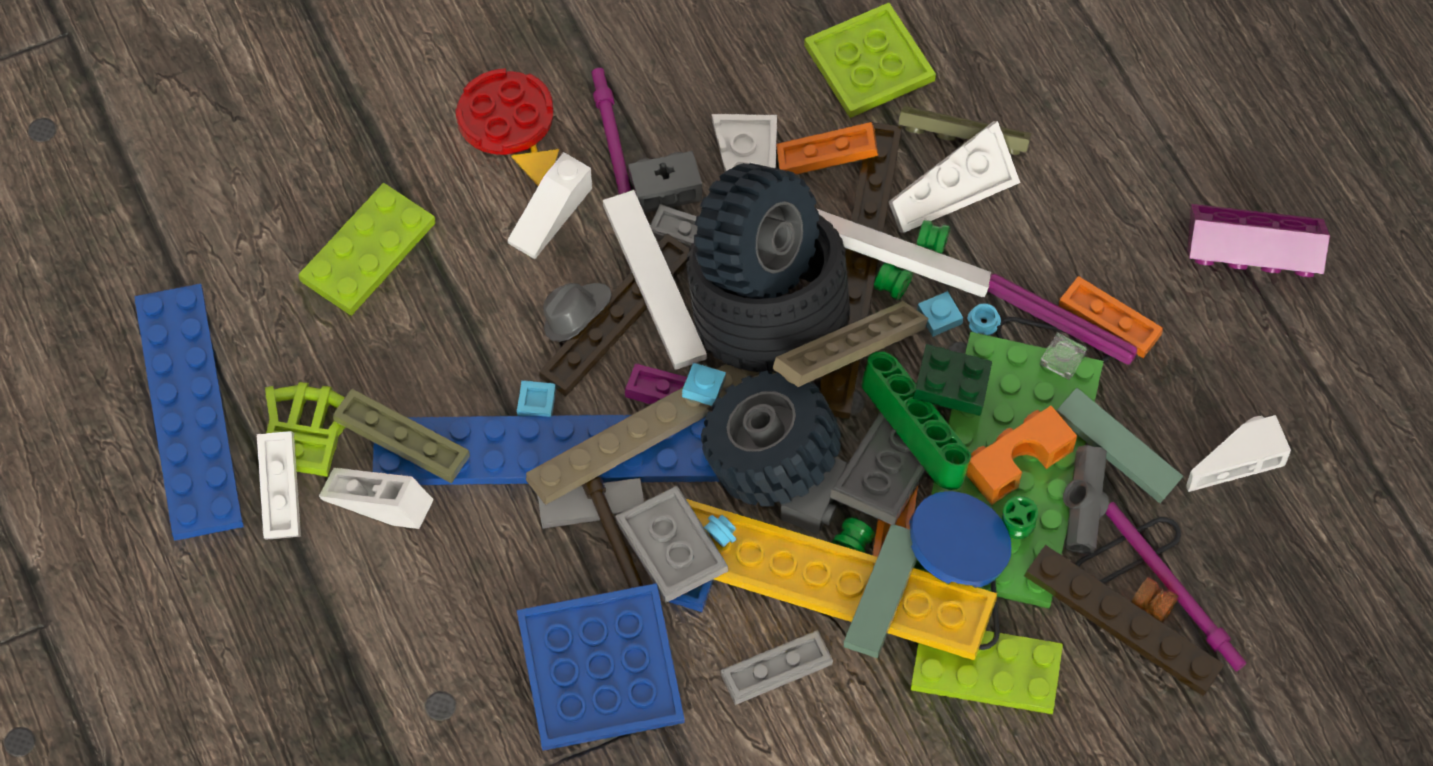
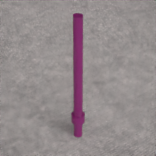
M595 68L591 72L595 87L593 97L596 108L600 109L620 195L632 190L612 107L615 101L612 90L608 88L604 69Z
M1111 502L1105 514L1207 636L1206 642L1214 652L1219 651L1235 671L1243 668L1247 662L1230 643L1231 637L1222 627L1218 628L1118 506Z

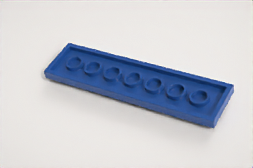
M195 284L134 296L174 541L244 527L202 285Z

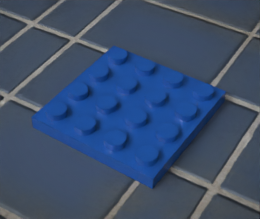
M657 583L517 610L543 751L685 723Z

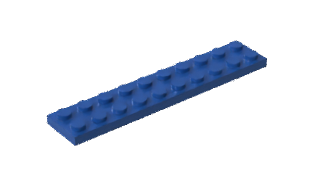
M631 415L407 417L468 449L470 457L453 482L450 483L374 443L373 472L410 476L420 485L528 484L526 472ZM706 417L599 475V477L602 478L603 483L640 478L641 482H719L702 450L701 432L703 427H705L704 421Z

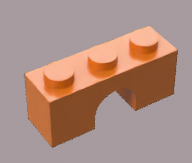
M1049 406L1042 412L1036 410L1029 414L1023 424L1016 429L1008 428L997 437L996 442L990 446H981L971 453L966 476L986 500L993 505L1019 487L1022 471L1017 467L1013 459L1021 455H1030L1038 459L1047 469L1074 451L1077 435L1052 406Z

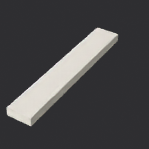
M632 190L603 200L605 212L674 369L677 370L706 360L707 353L635 191Z
M817 209L819 215L823 216L825 220L833 225V228L837 229L845 248L977 296L985 297L989 288L990 271Z

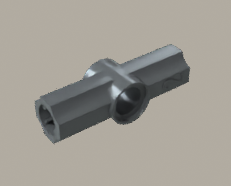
M1089 445L1078 447L1075 455L1073 481L1067 485L1063 493V501L1069 507L1065 549L1071 552L1094 553L1097 545L1099 518L1108 509L1109 498L1103 492L1107 451L1101 447Z

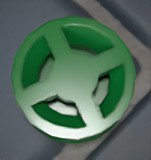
M924 219L916 245L944 254L950 226L943 224L939 227L933 225L930 220Z
M885 262L875 279L874 289L878 291L885 290L890 293L893 299L898 301L906 292L912 280L913 272Z
M1025 496L1012 497L1005 503L1002 521L1011 538L1024 539L1033 533L1038 517L1037 505L1033 500ZM1013 519L1021 520L1022 523L1013 521Z
M846 518L841 526L842 532L835 535L832 543L865 553V546L872 543L875 533L864 522L855 518Z

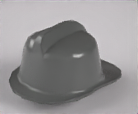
M568 283L553 290L547 296L543 305V312L546 318L544 326L546 336L552 341L561 342L578 335L610 302L612 296L611 289L602 283H592L580 286L577 283Z

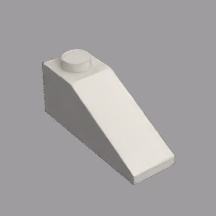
M563 152L543 177L508 238V244L536 259L591 191V168Z
M1276 415L1266 418L1256 416L1242 424L1191 470L1186 484L1188 492L1285 466L1291 449Z
M333 468L319 495L323 501L393 526L416 529L420 528L434 500L413 477Z

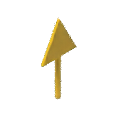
M535 144L530 148L531 153L511 155V157L539 186L545 174L556 162L559 149L538 152Z

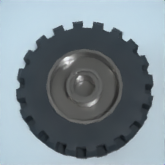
M754 163L736 165L719 176L720 181L717 180L712 183L708 189L710 191L709 195L703 197L700 204L702 210L700 216H697L695 221L697 234L694 235V245L698 249L695 253L696 260L702 266L700 270L705 278L724 292L751 299L777 298L788 293V289L794 288L800 282L799 277L804 275L809 268L808 262L810 257H814L816 248H814L815 239H818L819 229L817 228L819 211L814 207L816 200L812 192L809 191L810 188L805 181L793 172Z
M771 371L759 372V376L753 378L751 375L742 378V383L737 386L732 384L725 390L726 394L722 398L718 397L713 403L712 408L714 410L707 413L704 421L705 427H703L701 432L702 450L705 458L728 493L736 499H742L744 503L756 505L759 502L761 506H774V502L786 504L792 502L791 498L795 496H805L809 493V488L814 484L818 486L824 480V473L826 471L830 472L836 462L833 457L838 456L841 445L839 442L841 433L837 419L819 388L811 381L797 387L795 384L788 382L780 373L772 374Z

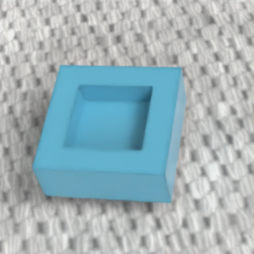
M948 291L918 303L917 311L929 318L926 326L932 337L963 323V316Z
M693 363L683 387L682 397L712 406L720 395L726 372Z
M521 381L517 416L551 417L555 401L556 384Z

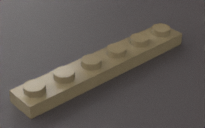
M902 301L777 356L773 369L784 376L788 382L800 387L924 330L929 318L905 301Z

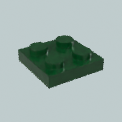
M926 344L913 399L981 416L992 361Z

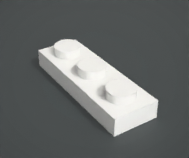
M288 431L257 434L264 539L301 537L294 433Z

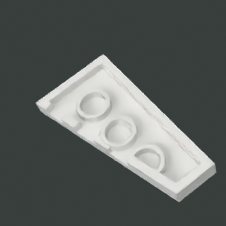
M712 114V123L725 171L743 163H754L776 168L777 115Z
M998 121L990 123L888 201L899 232L905 233L921 226L924 219L935 220L1020 183Z

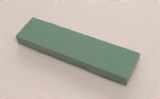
M1078 388L1056 410L1078 436L1090 446L1105 449L1107 451L1106 459L1159 503L1166 498L1182 479V474Z
M895 524L890 526L845 637V648L878 658L917 560L911 548L913 543L910 529Z

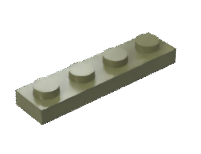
M909 106L903 107L898 123L899 125L906 126V131L923 134L925 130L937 133L938 138L955 141L957 137L970 140L989 125L983 122ZM1000 126L1010 154L1019 155L1020 151L1027 152L1032 133Z
M354 389L349 391L333 414L334 421L450 483L453 482L470 457L468 449Z

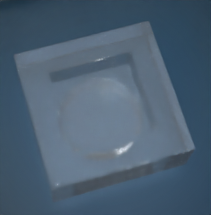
M1057 332L1041 357L1040 365L1070 380L1085 357L1087 348Z

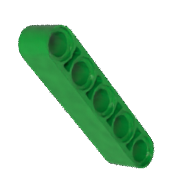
M883 351L870 354L861 383L865 393L934 482L948 490L960 488L964 483L971 460V454L967 447L932 403L913 399L916 383L892 354Z

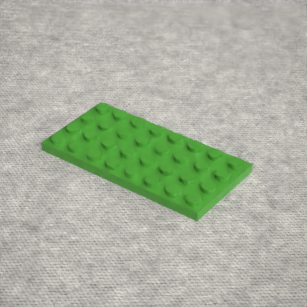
M970 332L965 354L992 361L981 416L952 409L948 425L971 454L981 446L988 447L996 442L997 437L1006 429L1012 428L1014 430L1022 425L1025 418L1036 410L1042 412L1049 406L1057 410L1076 388L1095 402L1104 361ZM1077 435L1074 451L1047 469L1038 459L1030 455H1021L1013 459L1014 463L1022 471L1019 487L993 505L986 500L967 476H965L962 486L955 490L944 489L934 482L931 495L945 491L971 495L987 504L1001 519L1004 505L1012 497L1025 496L1033 500L1037 505L1038 517L1033 533L1024 539L1010 537L1011 556L1007 566L996 579L997 597L1050 609L1053 595L1024 575L1045 545L1062 555L1069 517V507L1063 501V493L1067 485L1073 481L1076 451L1079 446L1086 444V441ZM1013 519V521L1022 523L1021 520ZM917 559L914 568L928 572ZM991 583L978 588L991 591Z

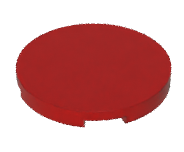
M506 68L485 72L471 80L463 88L464 92L455 109L458 128L464 139L478 150L496 155L519 153L537 144L549 131L554 116L552 97L546 85L531 73L527 75L520 72L507 71Z

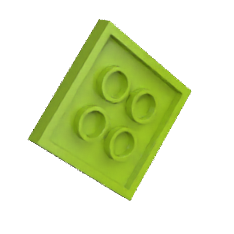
M886 3L804 39L806 50L849 118L930 84L936 78V73L890 3Z

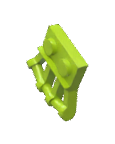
M305 382L274 389V386L265 387L270 419L266 433L292 431L295 440L297 472L328 477L333 455L337 448L338 437L346 427L334 421L329 429L322 428L328 407L331 405L338 408L345 397L333 391L330 386L323 385L322 388L309 387V383ZM293 400L288 422H279L277 402ZM307 400L317 402L311 427L299 425L304 404Z

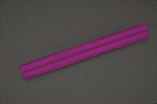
M998 274L990 276L987 292L1125 364H1131L1135 359L1138 350L1136 346Z

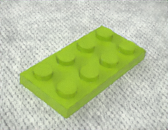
M382 183L298 274L299 280L352 316L435 225V216L387 184Z
M985 631L981 644H987L992 641L994 632ZM1000 633L999 639L994 646L989 649L978 650L975 660L918 643L911 690L1053 714L1063 644Z

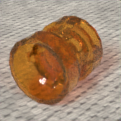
M1147 577L1131 602L1163 623L1173 610L1179 596L1170 590H1162L1159 588L1158 582Z

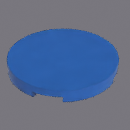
M953 491L935 493L925 498L910 518V535L913 543L911 548L914 555L928 572L943 582L950 584L952 581L963 585H973L975 588L982 587L996 580L1010 560L1011 539L1005 524L992 508L971 495Z

